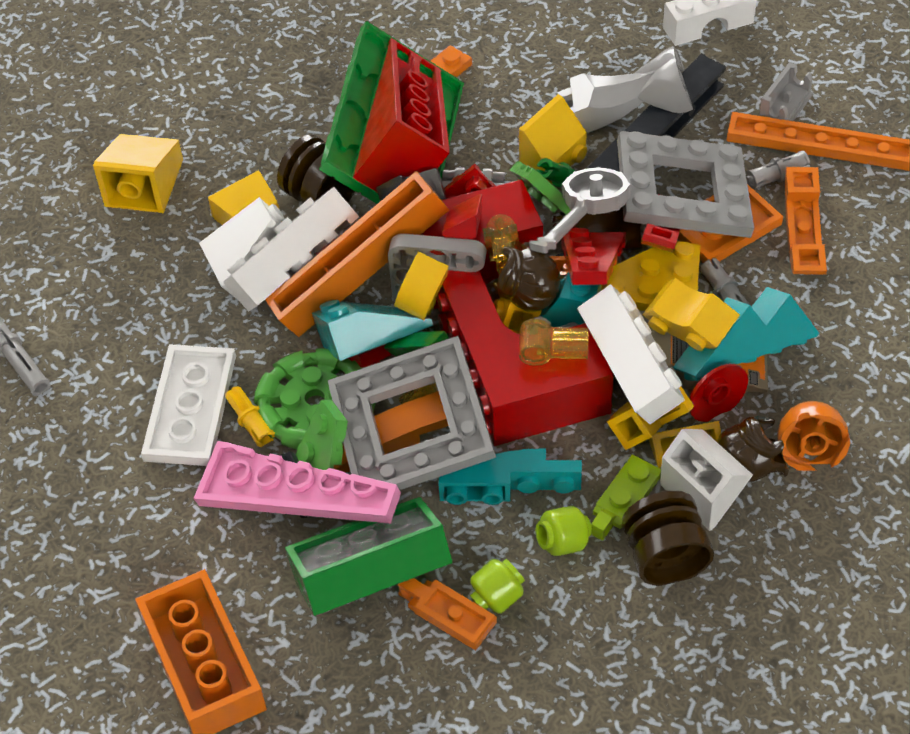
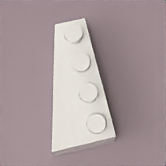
M335 187L331 188L315 202L311 197L296 209L300 214L293 221L287 217L273 229L277 234L270 241L264 237L250 249L254 254L251 258L245 261L241 257L227 269L231 275L223 283L248 312L257 307L287 281L293 272L295 273L310 261L314 253L319 252L338 236L337 233L359 218V215Z
M610 284L577 308L635 413L649 424H652L685 401L679 389L682 386V382L671 368H668L665 362L667 359L665 353L655 342L651 329L626 291L620 293Z

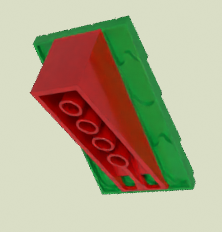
M366 21L356 38L352 59L347 68L340 101L336 107L330 134L327 136L319 170L330 177L333 176L335 180L357 193L360 192L362 196L376 204L380 202L376 187L397 176L403 175L408 177L416 171L421 173L437 168L442 180L446 158L450 154L449 145L464 82Z

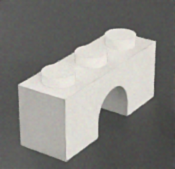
M673 0L666 2L664 5L663 29L673 44L677 46L701 39L703 28L716 18L720 19L727 31L754 23L757 0Z

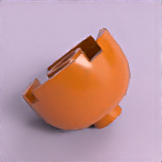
M817 401L802 402L790 408L781 419L777 432L778 441L782 440L784 443L782 455L785 462L798 471H817L810 464H830L831 468L838 465L847 455L851 444L847 424L838 410L826 403ZM804 454L811 456L819 455L813 460H809L803 457Z

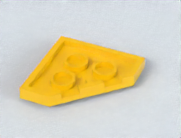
M677 241L673 253L652 247L613 266V273L607 285H601V290L611 284L620 293L626 291L635 302L639 311H645L665 283L674 278L698 291L701 245Z

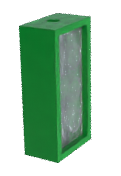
M421 497L398 504L391 524L353 521L285 547L295 582L314 616L453 563L443 525Z

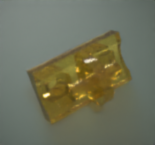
M504 214L493 216L487 223V228H483V236L490 261H496L497 272L500 274L508 261L507 257L502 254V250L510 246L522 251L514 220Z

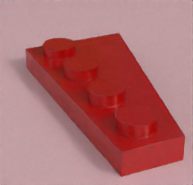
M572 228L561 239V246L572 285H607L613 273V266H616L618 256H621L622 248H625L626 232H589L586 228Z

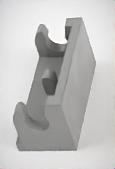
M789 62L762 97L759 116L794 121L813 96V92H811V73L808 72L804 77V81H801L796 77L798 72L797 65Z

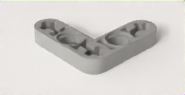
M414 234L395 235L391 239L388 252L393 301L395 302L406 276V273H402L399 270H409L418 251L448 265V270L476 272L484 267L486 247L481 242L472 239ZM403 250H406L408 256H403ZM432 250L441 251V252H443L445 255H435V254L431 253L430 251H432Z

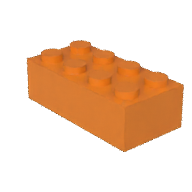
M205 569L135 598L144 625L192 734H215L267 710L262 689Z

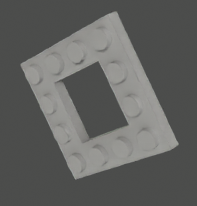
M636 131L619 132L617 139L619 170L627 178L628 183H630V199L622 206L623 220L625 222L649 223L655 226L751 238L754 231V223L741 147L731 144L708 143L701 140L678 139L671 136L649 135ZM654 165L711 172L715 202L657 195Z
M458 336L327 380L332 401L348 420L346 437L343 444L351 474L396 484L399 490L496 458L463 347ZM436 382L451 433L385 455L371 404Z

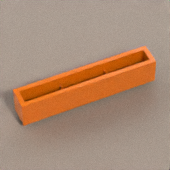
M417 171L414 172L269 295L265 301L277 319L296 336L300 337L315 324L312 313L321 310V304L331 300L343 301L389 262L388 252L391 239L395 235H421L449 211L448 207Z

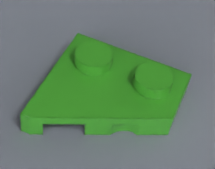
M320 400L296 452L298 461L310 463L312 467L322 470L333 469L334 465L342 464L343 441L346 437L348 420L333 401Z

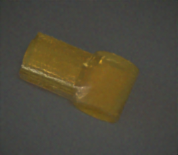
M541 319L524 321L520 326L519 358L523 363L532 366L543 365L550 358L588 359V328L551 327L546 321Z

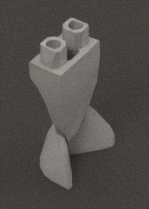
M674 46L661 52L633 74L594 76L582 73L570 78V88L557 92V95L559 94L565 99L587 133L621 119L643 102L674 113H685L693 110L681 72L685 70V67Z

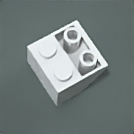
M682 429L662 456L660 485L666 491H683L690 494L695 500L702 524L710 531L715 528L753 474L703 429Z

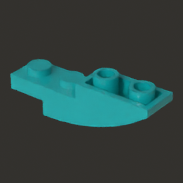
M546 448L498 453L496 458L440 476L438 482L440 501H447L454 505H461L467 501H483L488 505H497L501 502H510L511 490H519L523 493H534L537 490H554L562 494L570 493L573 490H581L582 460H546Z

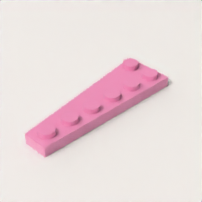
M217 441L194 500L199 506L391 524L401 491L396 484L355 474L349 475L343 471L331 468L322 470L312 467L307 462L298 461V463L285 461L279 455L270 453L269 456L255 453L251 448Z

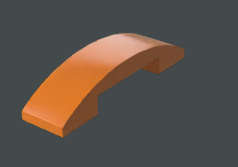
M786 167V224L790 264L793 274L826 275L827 272L825 244H822L818 167Z

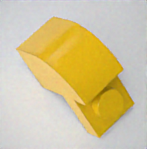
M418 251L403 280L394 307L424 321L427 315L430 316L436 304V296L448 274L449 266Z
M679 387L685 401L652 424H649L635 413L629 401L610 417L607 423L625 450L652 438L662 425L690 412L694 405L682 387Z

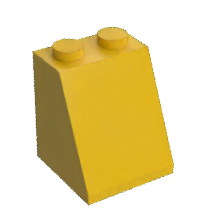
M119 134L93 164L104 207L164 213L183 162L179 140Z

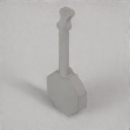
M601 167L574 171L562 183V197L571 211L545 237H538V241H530V250L548 253L549 249H556V244L586 213L596 215L619 210L630 199V183H628L627 178L622 172Z

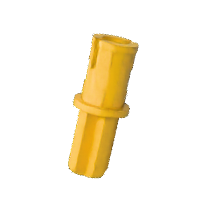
M235 386L227 391L225 398L238 415V424L241 427H245L255 441V444L258 447H262L273 441L275 432L267 426L258 412L260 407L254 406L239 386Z

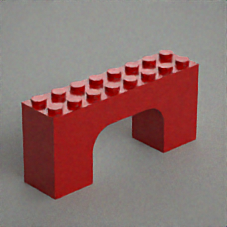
M523 180L442 200L450 209L478 194H482L481 220L477 236L472 240L479 241L486 247L484 267L476 272L448 270V274L436 296V304L433 310L439 309L440 311L438 321L441 331L449 333L450 338L458 336L494 446L611 414L613 372L586 323L538 336H526L515 333L508 329L501 321L486 287L489 282L499 278L504 268L506 256L502 254V250L505 247L510 246L522 251L521 245L524 242L538 241V237H543V223ZM448 212L421 235L444 237L442 236V231ZM436 250L430 251L431 253H433V254H435V255H445V254H444L443 252H441V251H436Z

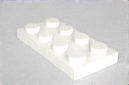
M169 344L141 452L143 462L208 465L217 443L226 403L225 394L229 390L236 359L234 348Z

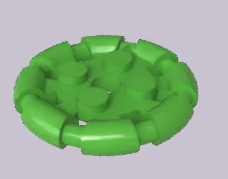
M316 348V352L303 353L302 350L278 360L273 364L274 369L270 373L265 372L255 390L254 403L260 407L258 412L267 426L275 432L274 436L281 440V444L297 450L308 429L311 417L319 405L308 404L306 402L308 398L321 396L324 400L332 401L327 380L338 377L336 374L340 370L348 374L362 368L355 360L353 362L349 359L339 361L331 354L329 349ZM283 378L289 380L285 386L279 383ZM281 403L282 407L274 408L273 406H271V404ZM376 403L371 404L373 412ZM288 423L293 425L289 428L285 427Z

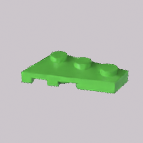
M519 161L512 166L510 171L518 178L517 180H523L528 193L539 203L543 204L553 213L557 209L565 215L571 211L565 203L562 193L538 171Z

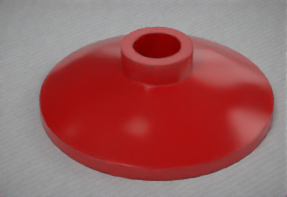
M725 364L711 370L696 384L689 397L694 405L690 410V414L698 421L709 422L714 417L731 411L746 392L748 386L747 372L737 364Z

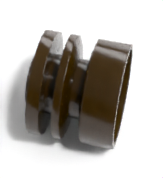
M305 135L299 138L282 157L277 172L278 186L283 192L299 202L304 203L310 197L315 202L333 187H335L347 203L355 193L351 188L335 180L333 176L330 177L319 170L326 142L316 135Z
M663 491L651 494L630 506L622 517V527L627 535L628 544L633 549V559L639 576L647 584L662 586L691 579L707 569L713 561L714 550L707 532L701 526L702 519L697 512L698 508L695 500L688 493L683 491Z

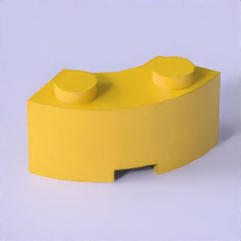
M676 278L665 283L642 314L649 320L648 325L657 333L665 335L668 332L687 342V344L698 351H702L704 348H717L740 316L739 313L715 294L696 291Z

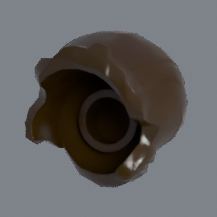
M524 242L521 245L522 251L510 246L505 247L502 250V254L507 257L508 261L499 275L498 283L493 282L498 295L510 300L515 306L528 312L540 311L550 306L555 301L561 285V276L555 261L545 253L530 250L529 242Z
M748 417L743 422L725 429L717 439L719 445L753 474L748 482L757 481L775 472H779L780 475L785 477L788 475L789 469L782 455L783 441L769 438L764 430L774 425V418Z

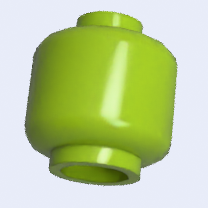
M575 506L545 511L535 528L539 546L544 550L546 549L553 556L582 551L586 547L589 536L592 533V525L589 518Z
M491 559L470 578V584L475 590L470 597L486 610L490 608L495 613L502 614L524 594L521 584L525 582V579L509 560L505 559L501 562L498 559Z

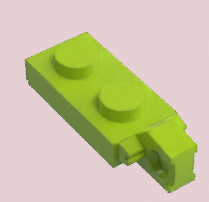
M632 454L597 501L593 510V515L596 518L591 524V535L603 541L613 526L621 529L623 515L630 506L650 494L661 478V469Z

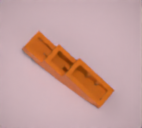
M438 391L405 402L374 416L385 455L389 452L420 443L419 435L449 426ZM343 444L342 464L334 465L333 469L346 473L350 471Z

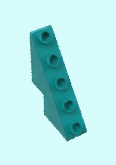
M766 287L752 307L749 304L726 297L723 302L739 313L740 316L717 348H704L702 351H698L689 345L673 368L684 373V379L699 381L711 370L721 365L754 362L757 360V357L762 355L780 353L785 347L805 344L808 339L817 337L819 332L790 294Z

